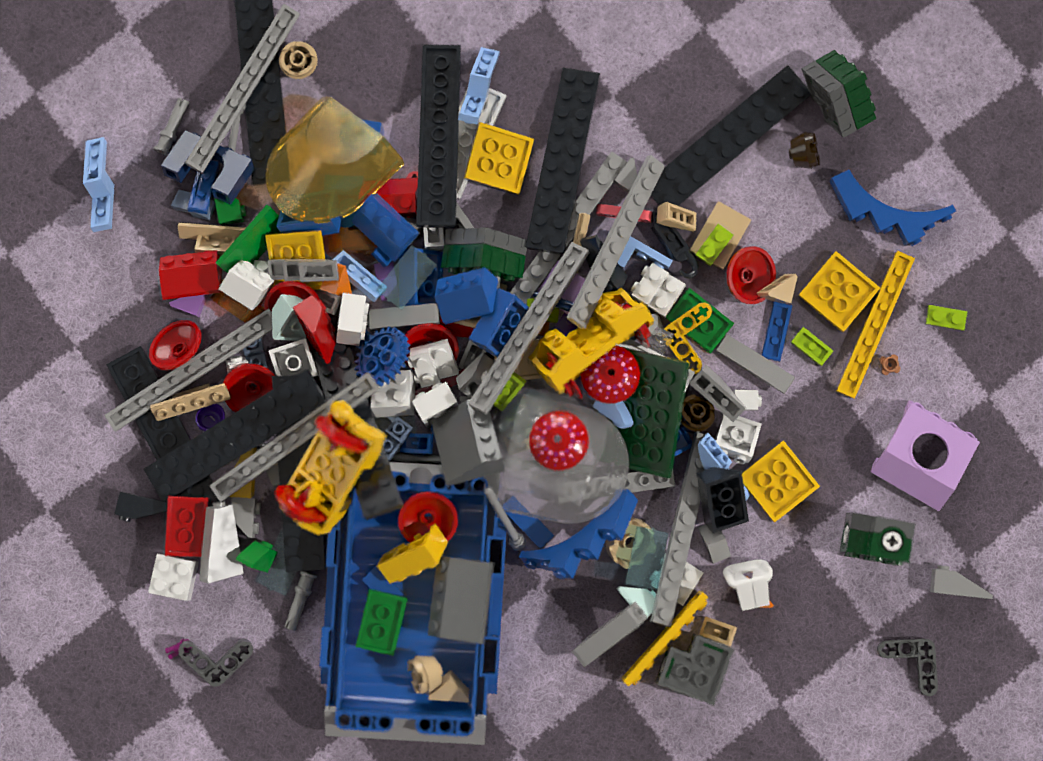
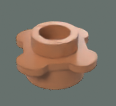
M897 355L883 356L879 359V363L882 364L881 372L883 375L900 371L901 368Z

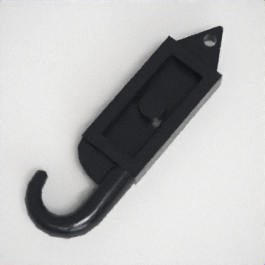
M653 211L652 231L672 260L674 259L677 262L687 260L691 265L692 272L687 274L680 270L681 276L687 279L694 278L699 272V265L690 252L689 246L676 228L658 224L657 213Z

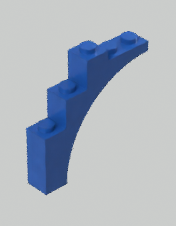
M850 170L832 177L829 181L849 221L855 219L856 222L865 219L867 214L877 234L883 232V234L889 233L894 230L893 226H895L904 246L910 244L912 247L922 242L921 238L926 235L924 231L934 228V223L940 220L944 223L952 219L951 215L956 212L954 205L927 212H911L893 208L866 192Z
M613 489L599 513L575 535L548 548L521 551L519 558L529 569L540 568L552 571L556 578L573 579L581 559L598 560L605 540H623L638 500L629 489Z

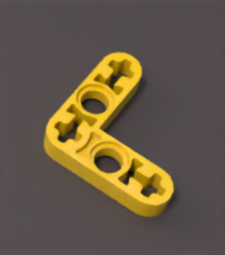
M705 302L699 303L674 320L662 332L664 340L678 360L684 361L682 358H686L690 353L694 355L690 357L691 360L699 363L697 370L694 368L690 369L695 372L694 374L702 369V360L684 335L711 316L712 308ZM699 307H707V316L700 315L698 317L700 321L697 322L691 312L694 311L696 315L700 311ZM685 317H690L693 321V325L689 328L682 325V319ZM669 328L670 330H676V333L674 335L677 339L679 337L683 339L678 341L674 346L672 344V342L675 341L673 337L667 336V329ZM679 344H685L688 347L686 354L678 353L677 347Z

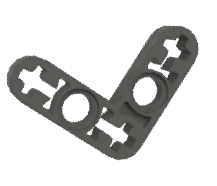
M925 638L885 640L878 644L877 652L882 658L916 657L919 691L926 696L936 694L938 690L935 645L931 640ZM924 642L930 645V649H927V656H931L932 659H921V656H925V651L921 650ZM894 643H897L896 650L898 655H895L896 651H889L888 655L881 651L885 644L893 648L895 647ZM903 643H908L911 646L908 654L901 652V645ZM924 662H930L932 666L931 671L928 673L922 671L921 667ZM922 675H933V679L929 678V684L933 685L930 692L923 689V686L927 685V679H922Z
M240 639L216 663L192 641L182 642L178 650L179 656L210 685L216 687L223 684L252 655L253 646L248 639ZM241 645L244 647L248 645V652L242 651L239 654V657L241 658L239 660L233 652L235 651L236 654H238L241 651ZM184 647H192L191 652L195 655L193 661H190L192 656L189 653L184 654ZM227 658H233L236 661L233 667H226L224 665ZM199 659H205L208 663L205 668H198L196 662ZM221 665L224 671L219 674L220 680H212V674H218L221 671L219 667Z

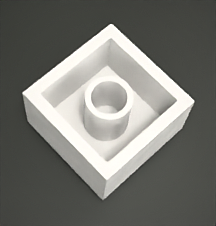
M241 260L229 270L219 290L253 310L264 300L274 280L267 273L255 269L250 262Z
M342 294L336 343L359 346L360 340H364L369 303H365L366 296Z
M306 338L268 351L277 376L298 375L306 369H309L313 378L319 376Z
M401 370V374L396 373L395 380L390 378L389 384L384 382L383 387L379 386L380 389L371 395V409L376 417L414 415L412 400L415 399V380L411 370Z
M446 382L435 384L432 390L427 393L421 392L412 400L427 429L431 427V421L459 405Z
M157 554L148 593L185 601L191 600L199 562Z

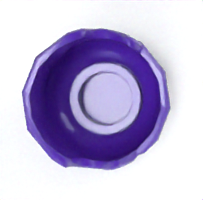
M217 403L200 408L196 413L195 422L198 428L205 432L225 419V411Z

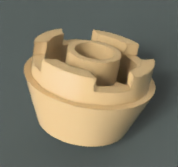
M291 42L281 51L279 64L287 76L294 79L306 78L313 73L317 66V54L305 42Z
M415 656L414 659L408 661V671H411L413 678L411 683L416 693L429 694L441 685L442 668L433 656Z

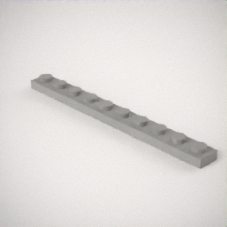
M285 4L282 5L186 160V165L203 174L299 18V12Z
M611 152L574 203L565 250L574 239L579 214L586 213L591 215L627 164V161L615 153ZM539 251L524 272L523 278L519 279L510 293L516 295L527 304V299L533 296L561 255Z
M652 155L646 157L567 316V319L580 329L586 328L665 167Z
M571 242L469 401L470 407L487 415L589 254L588 249Z
M268 308L193 357L183 366L174 369L105 414L104 416L113 430L117 432L151 410V405L163 402L271 332L272 312Z
M369 372L212 483L210 485L211 489L220 502L224 501L315 436L318 432L315 423L316 419L319 416L328 415L332 402L345 401L353 409L377 392L380 387Z
M698 432L694 433L650 622L671 627L700 504L696 473L705 470L700 459L698 444L705 434Z

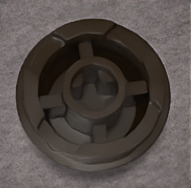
M805 131L791 139V148L788 150L791 160L793 159L795 167L813 169V167L820 165V155H818V143L815 133H807Z
M696 395L684 398L680 420L681 428L689 433H697L710 428L715 418L713 404L706 398L703 399Z

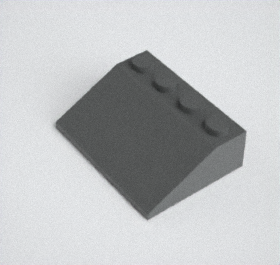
M471 399L462 402L431 421L447 486L505 471L490 412L485 415L470 407L468 403Z
M441 556L439 564L435 566L428 636L484 644L493 563Z

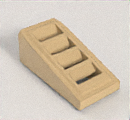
M665 202L657 207V223L695 231L696 213Z

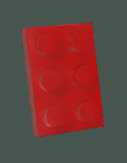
M168 496L165 556L201 557L208 497Z

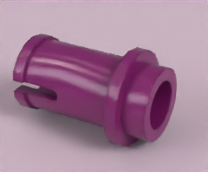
M181 639L179 643L165 648L166 654L174 651L167 655L168 658L171 660L179 656L178 649L180 644L184 641H189V639ZM184 647V653H189L192 647Z

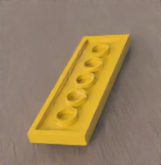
M698 591L672 620L671 627H666L622 676L621 679L626 685L637 684L642 678L640 675L644 669L648 671L655 663L653 659L658 654L661 656L667 650L668 646L666 644L670 640H676L681 634L680 629L682 626H688L695 618L693 614L697 610L701 611L707 605L706 599L708 596L705 593Z

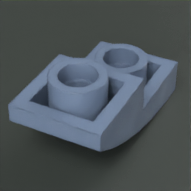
M178 190L171 207L174 210L188 212L187 207L191 193ZM210 201L207 214L188 213H191L196 218L210 220L216 204L214 201Z
M261 337L244 348L243 352L248 364H257L268 369Z
M398 416L386 429V438L383 441L389 462L399 451L413 427Z

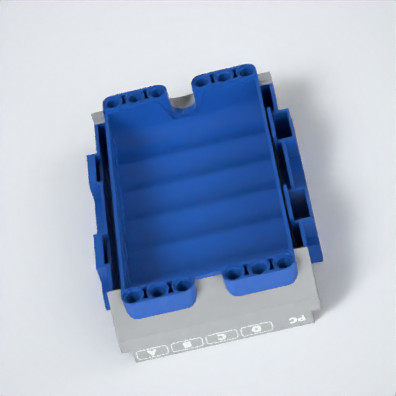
M389 462L394 479L400 475L405 477V484L400 487L397 486L403 504L415 494L435 492L448 498L454 505L458 516L457 529L448 541L441 556L489 562L491 539L503 540L501 573H492L484 644L428 636L436 571L435 567L431 569L428 567L417 575L407 576L401 582H393L404 593L402 596L408 597L394 656L355 647L369 587L362 579L378 564L383 554L402 543L407 545L410 542L404 538L399 529L398 517L401 508L365 520L353 485L347 495L352 499L350 506L344 516L328 533L325 614L321 635L319 665L321 667V684H327L326 708L324 709L325 735L485 745L487 694H497L506 529L484 491L487 487H490L499 501L500 472L465 481V487L462 490L455 489L454 484L447 486L446 481L442 489H437L434 485L437 478L445 480L442 465ZM477 480H482L485 483V488L482 491H477L474 488V483ZM426 513L425 516L430 517L431 513ZM336 530H338L336 564H334ZM329 630H331L330 659L327 662ZM485 639L497 640L496 672L483 671ZM415 656H433L442 668V676L451 670L468 687L469 701L429 700V694L416 693L411 683L413 678L411 671H408V661L414 659ZM342 714L349 716V724L344 725L340 722ZM361 716L369 717L370 724L368 726L360 723ZM388 717L390 726L383 727L380 724V718ZM422 719L429 720L430 728L422 729L420 721ZM443 720L449 721L451 728L446 731L442 730L440 722ZM463 721H467L471 725V729L467 732L460 729L459 725Z

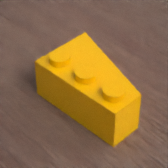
M436 524L430 527L431 530L425 535L421 536L420 533L415 535L414 538L416 540L407 545L402 543L382 555L377 567L389 584L396 581L401 582L407 576L417 575L422 570L428 567L430 569L434 568L439 564V559L448 541Z

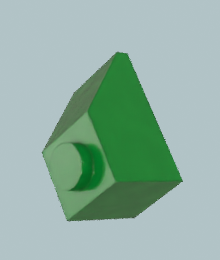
M214 198L221 226L245 222L244 216H247L245 205H241L238 199L235 198L230 205Z
M263 540L262 543L254 541L236 557V560L250 568L268 573L278 551L272 549L274 545Z

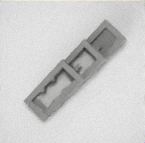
M270 259L267 261L268 273L273 280H300V282L339 280L337 260Z
M729 335L725 336L716 350L739 367L750 372L754 377L783 394L786 393L795 379L794 376Z

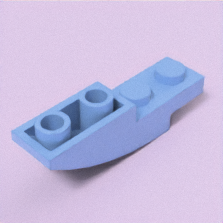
M578 377L574 380L579 390L586 392L582 385L581 377ZM588 393L586 394L587 397H589L592 400H595L591 396H589ZM595 401L593 407L598 410V413L603 417L611 419L618 428H627L633 425L631 415L623 401L615 404Z
M706 433L698 444L704 470L714 467L730 469L729 466L732 461L711 435ZM744 486L745 497L747 501V499L750 496V493Z

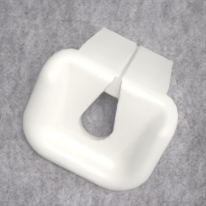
M757 559L732 564L724 568L723 575L727 583L736 589L742 611L769 605L768 582L772 578L773 571L767 561ZM751 572L753 576L752 578H747L742 574Z

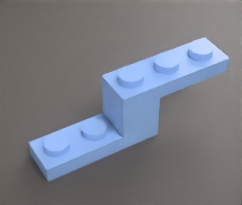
M481 47L470 74L467 95L460 110L458 120L468 124L478 123L488 97L491 76L499 57V51Z
M104 137L88 140L85 146L83 185L92 197L90 228L93 232L112 229L114 184L105 171L107 141Z
M630 236L618 260V264L624 269L634 251L638 252L636 255L643 260L648 258L662 269L668 270L673 260Z
M344 250L334 259L325 253L326 260H337V263L346 266L349 282L373 302L386 291L387 286Z

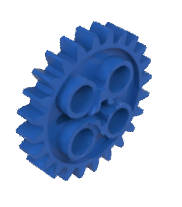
M390 326L387 329L381 328L380 332L375 330L374 336L370 334L369 340H364V347H359L362 350L361 353L356 354L359 359L354 361L357 364L354 369L358 370L356 375L361 378L369 372L375 382L383 387L384 382L389 384L390 378L395 380V374H401L399 369L406 367L403 362L409 360L406 355L410 353V350L407 349L410 344L407 342L408 338L405 334L395 327L392 329Z

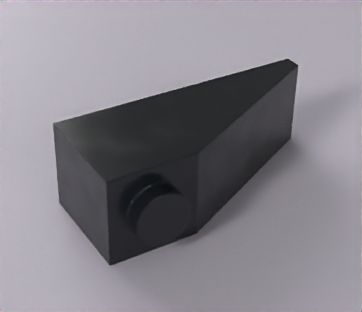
M597 235L583 238L580 241L582 247L589 251L586 259L590 270L603 245ZM618 263L603 293L616 291L623 287L628 276Z
M120 492L114 515H119V520L131 522V519H139L167 512L168 502Z

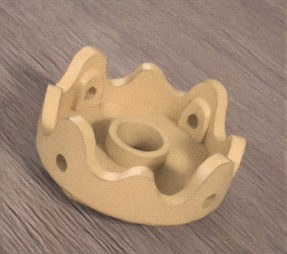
M631 517L623 540H606L607 553L611 559L626 569H630L632 565H640L644 562L643 559L646 554L654 553L656 550V545L653 541L654 532L642 520ZM632 537L630 544L625 545L626 539Z

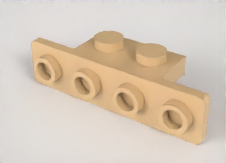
M178 223L179 238L197 240L195 253L218 250L219 256H222L246 229V227Z
M224 383L212 387L206 384L172 395V399L150 406V409L156 420L160 421L229 400L231 397Z

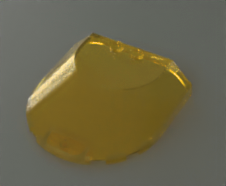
M331 96L321 97L274 147L267 162L266 185L274 204L287 216L301 222L309 220L315 223L331 222L332 218L341 215L344 218L359 209L371 194H375L404 165V161L384 136Z

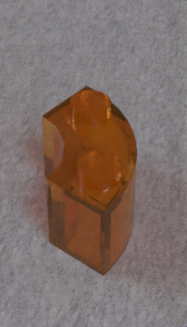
M348 227L340 228L339 233L328 235L329 253L337 255L344 250L348 254L364 253L365 256H372L371 253L377 247L359 229L348 230Z
M222 291L221 293H213L210 297L215 303L244 323L265 311L262 306L263 301L251 310Z

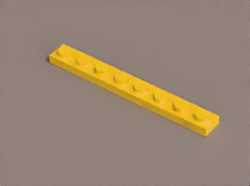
M898 250L896 251L836 392L855 399L913 265L914 257Z

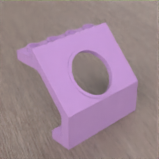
M909 400L905 406L903 417L886 449L874 461L871 473L935 510L940 511L955 491L980 442L977 441V438L972 433L964 432L956 424L945 421L937 413L930 412L924 409L921 404ZM934 434L945 443L947 459L940 468L934 470L925 469L915 461L912 447L914 441L920 435Z

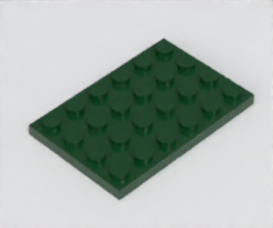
M625 348L635 357L640 370V379L636 390L629 398L623 401L631 415L633 425L627 428H618L611 419L605 417L599 461L669 479L672 476L690 362ZM612 369V375H611V376H614V375H615V371Z

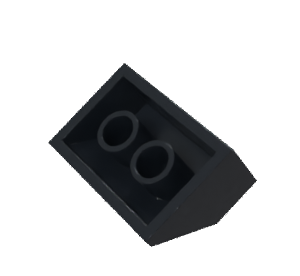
M714 467L696 473L704 523L712 533L749 522L743 477L740 470Z

